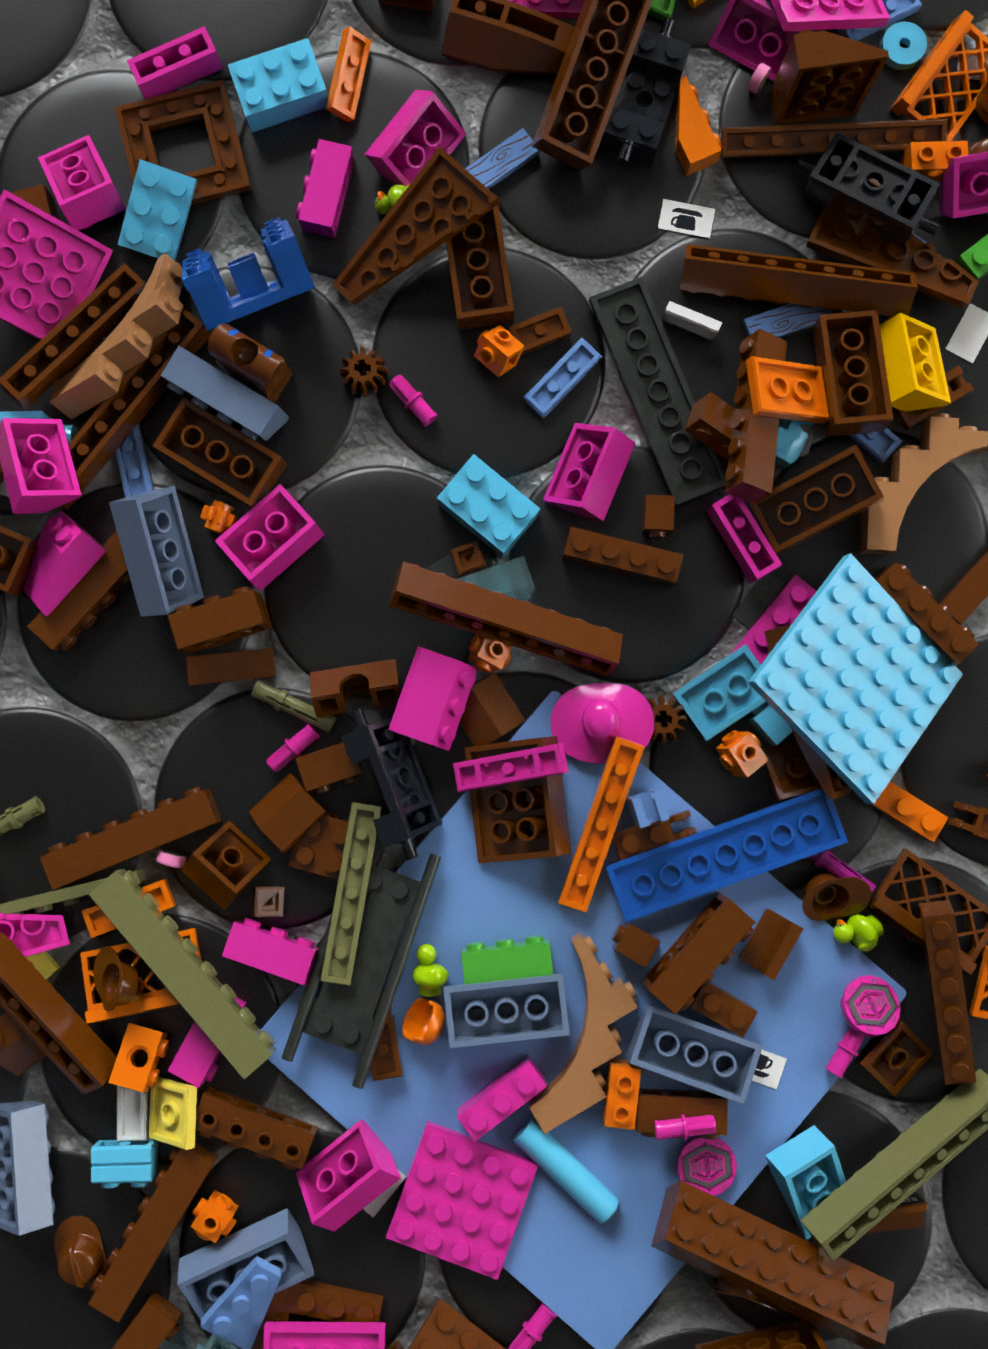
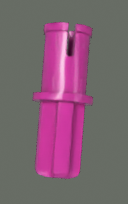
M402 375L392 379L389 384L390 388L404 402V408L410 409L424 427L431 424L438 415L422 398L423 394L421 392L417 393Z
M308 723L290 740L285 739L286 743L266 760L267 764L274 772H279L295 757H301V752L316 739L320 738L319 734Z
M849 1027L842 1041H837L836 1044L839 1046L825 1068L842 1079L854 1055H859L856 1052L866 1037L865 1034L859 1031L856 1032Z
M683 1114L681 1118L654 1120L657 1141L684 1137V1140H688V1136L714 1134L716 1132V1122L713 1115L685 1117Z
M542 1302L530 1320L524 1321V1328L508 1349H531L536 1341L543 1339L542 1334L554 1318L557 1317V1314Z

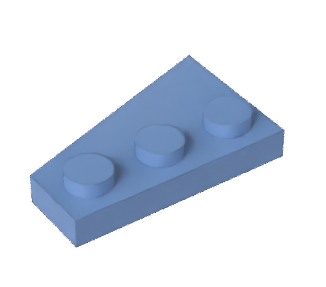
M256 1256L201 1318V1328L242 1349H251L281 1279V1268Z

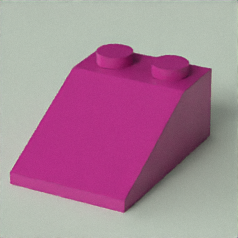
M89 135L38 157L58 204L72 228L78 231L86 229L103 219L113 217L119 212L126 210Z
M60 510L56 516L51 517L47 521L45 528L41 531L23 591L40 611L48 617L105 554L106 550L84 528Z

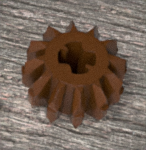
M362 346L360 347V354L356 355L355 351L350 350L351 360L342 358L341 362L345 368L339 370L340 376L344 377L342 381L344 387L351 386V393L354 395L361 389L363 397L368 396V389H372L373 393L377 394L379 391L376 384L385 385L386 380L382 376L388 374V368L383 366L385 363L384 357H376L377 352L375 349L370 350L366 354L365 347ZM362 368H367V375L360 376V373H362Z
M658 695L657 704L652 698L647 699L654 714V733L650 742H654L658 734L660 744H666V734L672 741L677 740L673 730L683 733L685 728L678 725V722L687 721V716H678L677 714L684 709L683 705L672 708L675 703V698L670 697L665 705L664 695ZM659 711L663 712V716L669 719L667 723H664V728L661 727L659 722H655V717L660 716Z

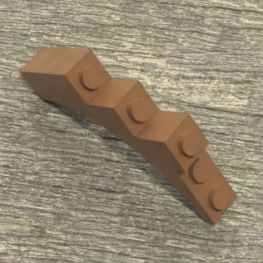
M166 253L160 256L143 291L119 325L87 359L55 383L49 402L71 420L118 393L124 372L148 359L154 338L178 324L183 309V304L179 301L183 286L182 267L179 263L175 262Z
M947 413L932 414L921 423L920 450L917 445L902 446L892 455L891 482L886 477L874 478L884 496V500L861 512L859 554L889 555L895 552L899 528L906 508L918 488L934 471L944 464L963 456L988 452V431H977L975 426L959 428V418H950Z
M581 932L570 938L580 958L585 978L586 1008L583 1028L575 1050L564 1068L546 1088L529 1100V1108L544 1134L606 1098L603 1088L607 1086V1083L599 1069L593 1071V1069L622 1053L619 1043L623 1041L615 1026L613 1025L609 1028L608 1025L638 1008L634 1002L638 995L630 981L624 984L619 977L609 982V979L613 978L605 962L598 963L593 955L598 952L590 936L584 938Z

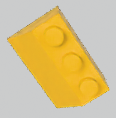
M899 313L880 324L891 407L906 412L951 404L936 329L903 313Z

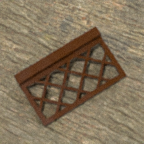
M906 848L902 849L877 891L871 896V901L866 907L925 950L921 919H917L912 915L910 902L922 900L923 903L929 902V899L942 897V901L949 900V895L955 894L961 897L965 911L954 912L955 916L966 915L969 931L957 933V937L970 935L973 945L968 955L959 946L962 975H972L977 966L974 962L988 940V922L984 929L976 930L972 915L974 912H981L988 917V907ZM906 859L915 865L916 877L904 879L902 865ZM933 877L936 879L941 893L928 896L924 878ZM918 880L922 897L909 899L905 882ZM899 883L902 900L893 901L884 895L890 884Z

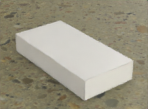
M669 301L662 318L667 323L711 341L715 339L722 324L718 320Z
M117 1085V1141H147L149 1138V1092H139Z

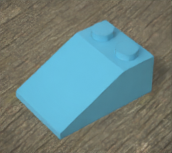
M815 1125L765 1155L772 1176L806 1240L811 1236L800 1220L811 1209L817 1207L830 1196L835 1189H838L846 1182L835 1146Z

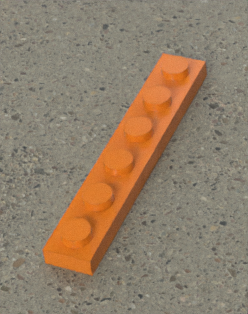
M615 736L559 895L558 904L587 912L640 762L644 745Z

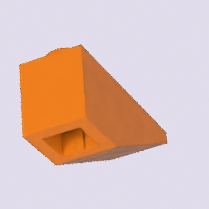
M685 75L680 78L677 89L675 153L685 175L689 176L716 164L722 150V144L719 136L713 134L711 130L709 115L705 109L702 110L698 102V93L693 84L690 85Z

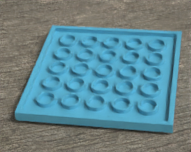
M848 554L842 557L748 683L866 804H874L963 674L956 666L950 665L895 600L852 554Z

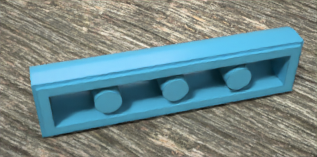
M531 1116L512 1137V1141L599 1224L607 1221L619 1205L618 1197L549 1132L544 1134L537 1120Z

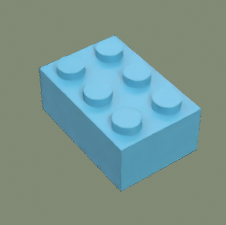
M308 38L228 64L251 132L326 108L328 100L327 90Z
M474 454L437 497L438 505L502 558L506 556L540 514V508Z

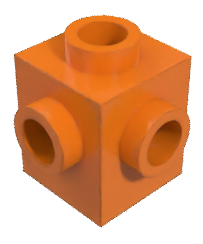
M499 325L490 331L485 330L477 340L478 347L474 357L499 378L516 366L525 346L512 336L509 331Z
M476 634L469 644L468 649L471 652L467 659L475 663L474 667L484 673L502 670L511 660L512 653H510L512 646Z
M734 730L722 738L723 743L715 748L721 756L719 758L721 764L731 771L733 776L748 778L768 761V758L760 748V740L751 732Z
M214 1190L208 1200L202 1197L192 1212L196 1219L190 1227L195 1229V1233L201 1239L211 1240L216 1243L221 1234L227 1237L237 1220L232 1217L239 1206L225 1194Z

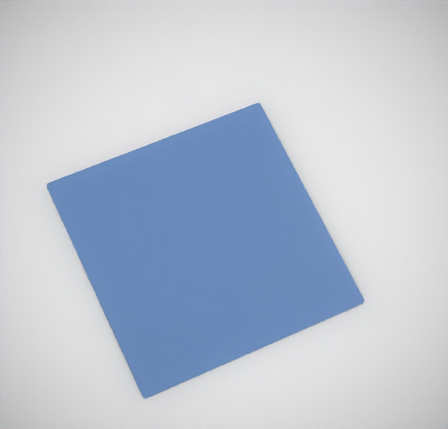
M552 691L509 742L552 737L550 718L553 707L562 695L557 691ZM566 755L569 773L562 774L572 853L558 857L478 863L469 790L460 797L441 819L442 825L435 827L417 847L416 851L419 856L406 860L396 872L397 874L421 881L430 853L441 857L391 1005L392 1015L395 1017L404 1072L402 1077L373 1081L370 1067L364 1088H356L352 1086L362 1055L306 1033H302L293 1062L282 1059L281 1057L307 984H300L261 1029V1031L266 1030L275 1041L273 1046L276 1048V1051L268 1060L347 1130L359 1120H364L391 1152L397 1169L407 1178L427 1120L470 1136L457 1118L458 1107L527 1054L545 1076L547 1086L564 1068L575 1050L583 1028L586 1008L585 978L580 958L570 937L581 932L584 938L590 936L598 950L593 955L599 964L605 962L613 978L609 979V982L619 977L624 984L630 981L638 995L634 999L638 1008L608 1025L609 1028L614 1025L623 1040L619 1043L622 1053L614 1058L626 1059L634 1030L648 1004L674 1013L647 989L642 982L643 977L716 893L719 892L728 897L756 922L752 926L753 929L756 927L765 909L768 908L804 928L775 981L739 959V955L748 939L743 943L739 941L732 949L734 954L725 965L719 964L712 972L714 977L711 980L712 983L750 1004L758 1011L744 1039L762 1045V1050L787 1058L777 1090L752 1081L745 1104L728 1099L727 1136L718 1135V1137L725 1141L734 1153L737 1163L736 1176L731 1186L723 1193L715 1195V1197L734 1205L768 1164L765 1155L788 1140L839 1078L827 1070L825 1066L828 1065L839 1046L836 1044L837 1041H842L850 1027L844 1019L840 1007V1000L843 997L845 986L861 976L871 975L879 977L891 985L898 996L899 1003L906 997V990L850 942L845 944L837 942L833 936L834 928L825 920L815 921L808 918L802 908L803 902L769 872H764L629 921L661 941L647 968L617 952L613 948L614 941L611 938L619 924L624 926L625 920L605 865L620 860L613 839L587 912L558 904L559 895L605 764L581 762ZM639 762L628 796L643 793L651 788L661 790L669 816L689 810L691 816L688 819L670 823L673 833L688 827H695L696 831L699 832L714 826ZM626 802L615 832L634 826L632 825ZM542 935L543 940L549 939L553 975L563 974L570 1035L450 1048L446 1018L441 1035L435 1042L429 1045L416 1044L403 1036L402 1024L405 1014L418 998L435 1001L442 1006L446 1015L443 987L464 984L461 951L467 948V944L484 942L485 946L496 945L497 940L514 939V943L526 942V937ZM423 944H430L435 948L437 954L433 963L445 967L449 973L446 983L442 986V993L433 997L420 995L419 986L412 977L414 968L420 963L416 957V952L419 946ZM320 981L316 998H319L324 981ZM690 1006L685 1011L679 1010L677 1015L740 1037ZM866 1036L856 1052L857 1054L860 1053L872 1037ZM608 1061L593 1069V1071L599 1069L605 1081ZM641 1068L639 1088L705 1091ZM603 1100L552 1129L549 1133L618 1197L619 1205L607 1221L599 1224L538 1166L502 1267L595 1349H614L685 1264V1262L651 1247L666 1188L681 1181L676 1167L677 1154L680 1148L682 1149L683 1145L686 1144L687 1140H684V1138H669L657 1141L656 1137L642 1136L641 1132H637L636 1129L606 1127L602 1120ZM529 1101L479 1140L530 1158L512 1141V1137L531 1116L534 1117L529 1108Z

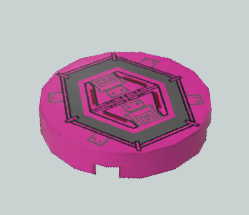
M867 975L858 977L845 986L843 997L840 1000V1007L844 1019L852 1029L865 1034V1036L874 1037L886 1034L895 1027L900 1018L901 1006L898 996L890 984L879 977Z
M697 1135L689 1138L682 1149L680 1148L677 1154L676 1167L682 1181L715 1196L723 1193L731 1186L736 1176L737 1163L732 1149L721 1138L718 1137V1139L710 1140Z

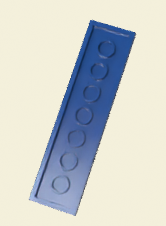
M823 788L699 831L688 837L605 865L624 920L629 922L848 843L832 799H829Z

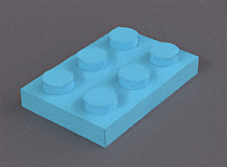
M140 159L118 245L155 258H159L166 253L176 262L197 179Z
M744 644L673 693L706 741L766 702L748 683L761 664L747 644Z

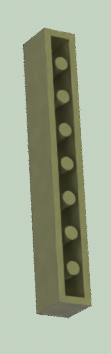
M116 870L91 891L89 896L242 1078L246 1079L276 1051V1048L273 1046L275 1044L273 1037L266 1030L261 1031L254 1023L256 1018L253 1013L245 1006L241 1008L235 1000L236 994L227 984L222 985L215 977L217 975L215 968L208 961L203 963L196 954L198 949L194 943L188 938H182L177 932L179 927L176 922L168 915L165 917L158 909L160 905L156 898L150 893L145 894L139 887L141 882L131 870Z
M978 1069L975 1072L976 1083H962L954 1091L946 1095L941 1102L928 1113L922 1115L915 1124L901 1133L896 1140L883 1151H880L870 1162L856 1171L850 1179L838 1189H835L830 1196L817 1207L811 1209L800 1220L810 1236L832 1261L838 1258L988 1129V1074Z

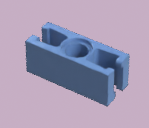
M651 788L643 793L627 796L625 802L632 825L643 828L651 825L653 822L659 820L663 822L670 819L661 790Z

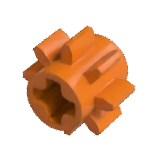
M213 500L212 506L204 505L200 518L206 521L204 528L222 535L227 528L229 529L238 520L236 515L232 514L234 507Z

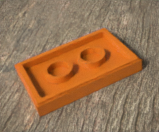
M751 356L746 360L753 415L819 424L829 421L822 367Z

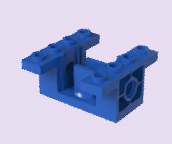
M280 217L264 223L266 228L261 229L262 235H260V238L277 279L266 282L254 252L227 263L239 292L235 296H229L209 250L202 253L201 249H197L185 255L186 259L182 261V281L186 290L190 291L207 331L222 323H228L315 288L287 219L281 221Z

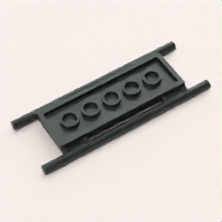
M430 853L421 881L371 865L351 985L324 982L319 998H316L315 996L321 981L330 929V917L283 1051L282 1059L293 1062L302 1033L309 1034L361 1054L362 1056L352 1086L359 1089L364 1088L441 860L440 856Z

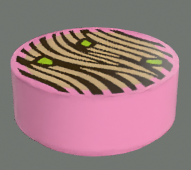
M764 63L759 64L747 86L748 91L756 95L758 94L770 73L771 67Z
M162 849L158 850L156 857L158 863L174 868H183L187 860V856Z

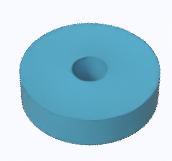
M906 21L898 22L887 29L881 39L879 48L888 51L889 57L886 64L896 70H908L916 66L923 57L927 48V38L923 30L916 24ZM900 44L906 45L907 48H902Z

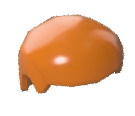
M418 998L405 1014L402 1024L403 1036L419 1045H429L435 1042L445 1026L446 1015L442 1006L435 1001Z

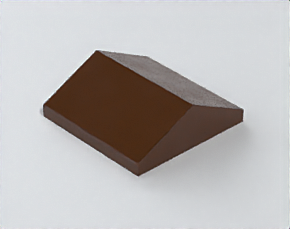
M493 673L472 686L459 723L472 744L479 746L494 742L526 720L496 673Z
M797 740L762 749L768 758V761L764 764L768 782L779 802L822 788L802 753Z
M292 772L249 811L259 829L283 853L288 851L327 813L310 792H306L304 785Z
M899 1020L895 1027L882 1038L860 1064L895 1097L934 1053L904 1022Z

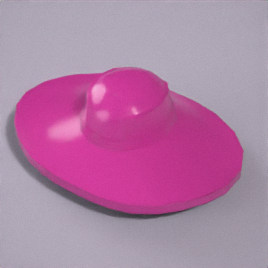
M591 683L577 686L567 691L553 707L550 718L551 733L553 736H557L558 744H564L565 754L578 761L592 764H606L615 736L644 745L645 749L649 745L654 733V714L649 702L636 689L618 683Z

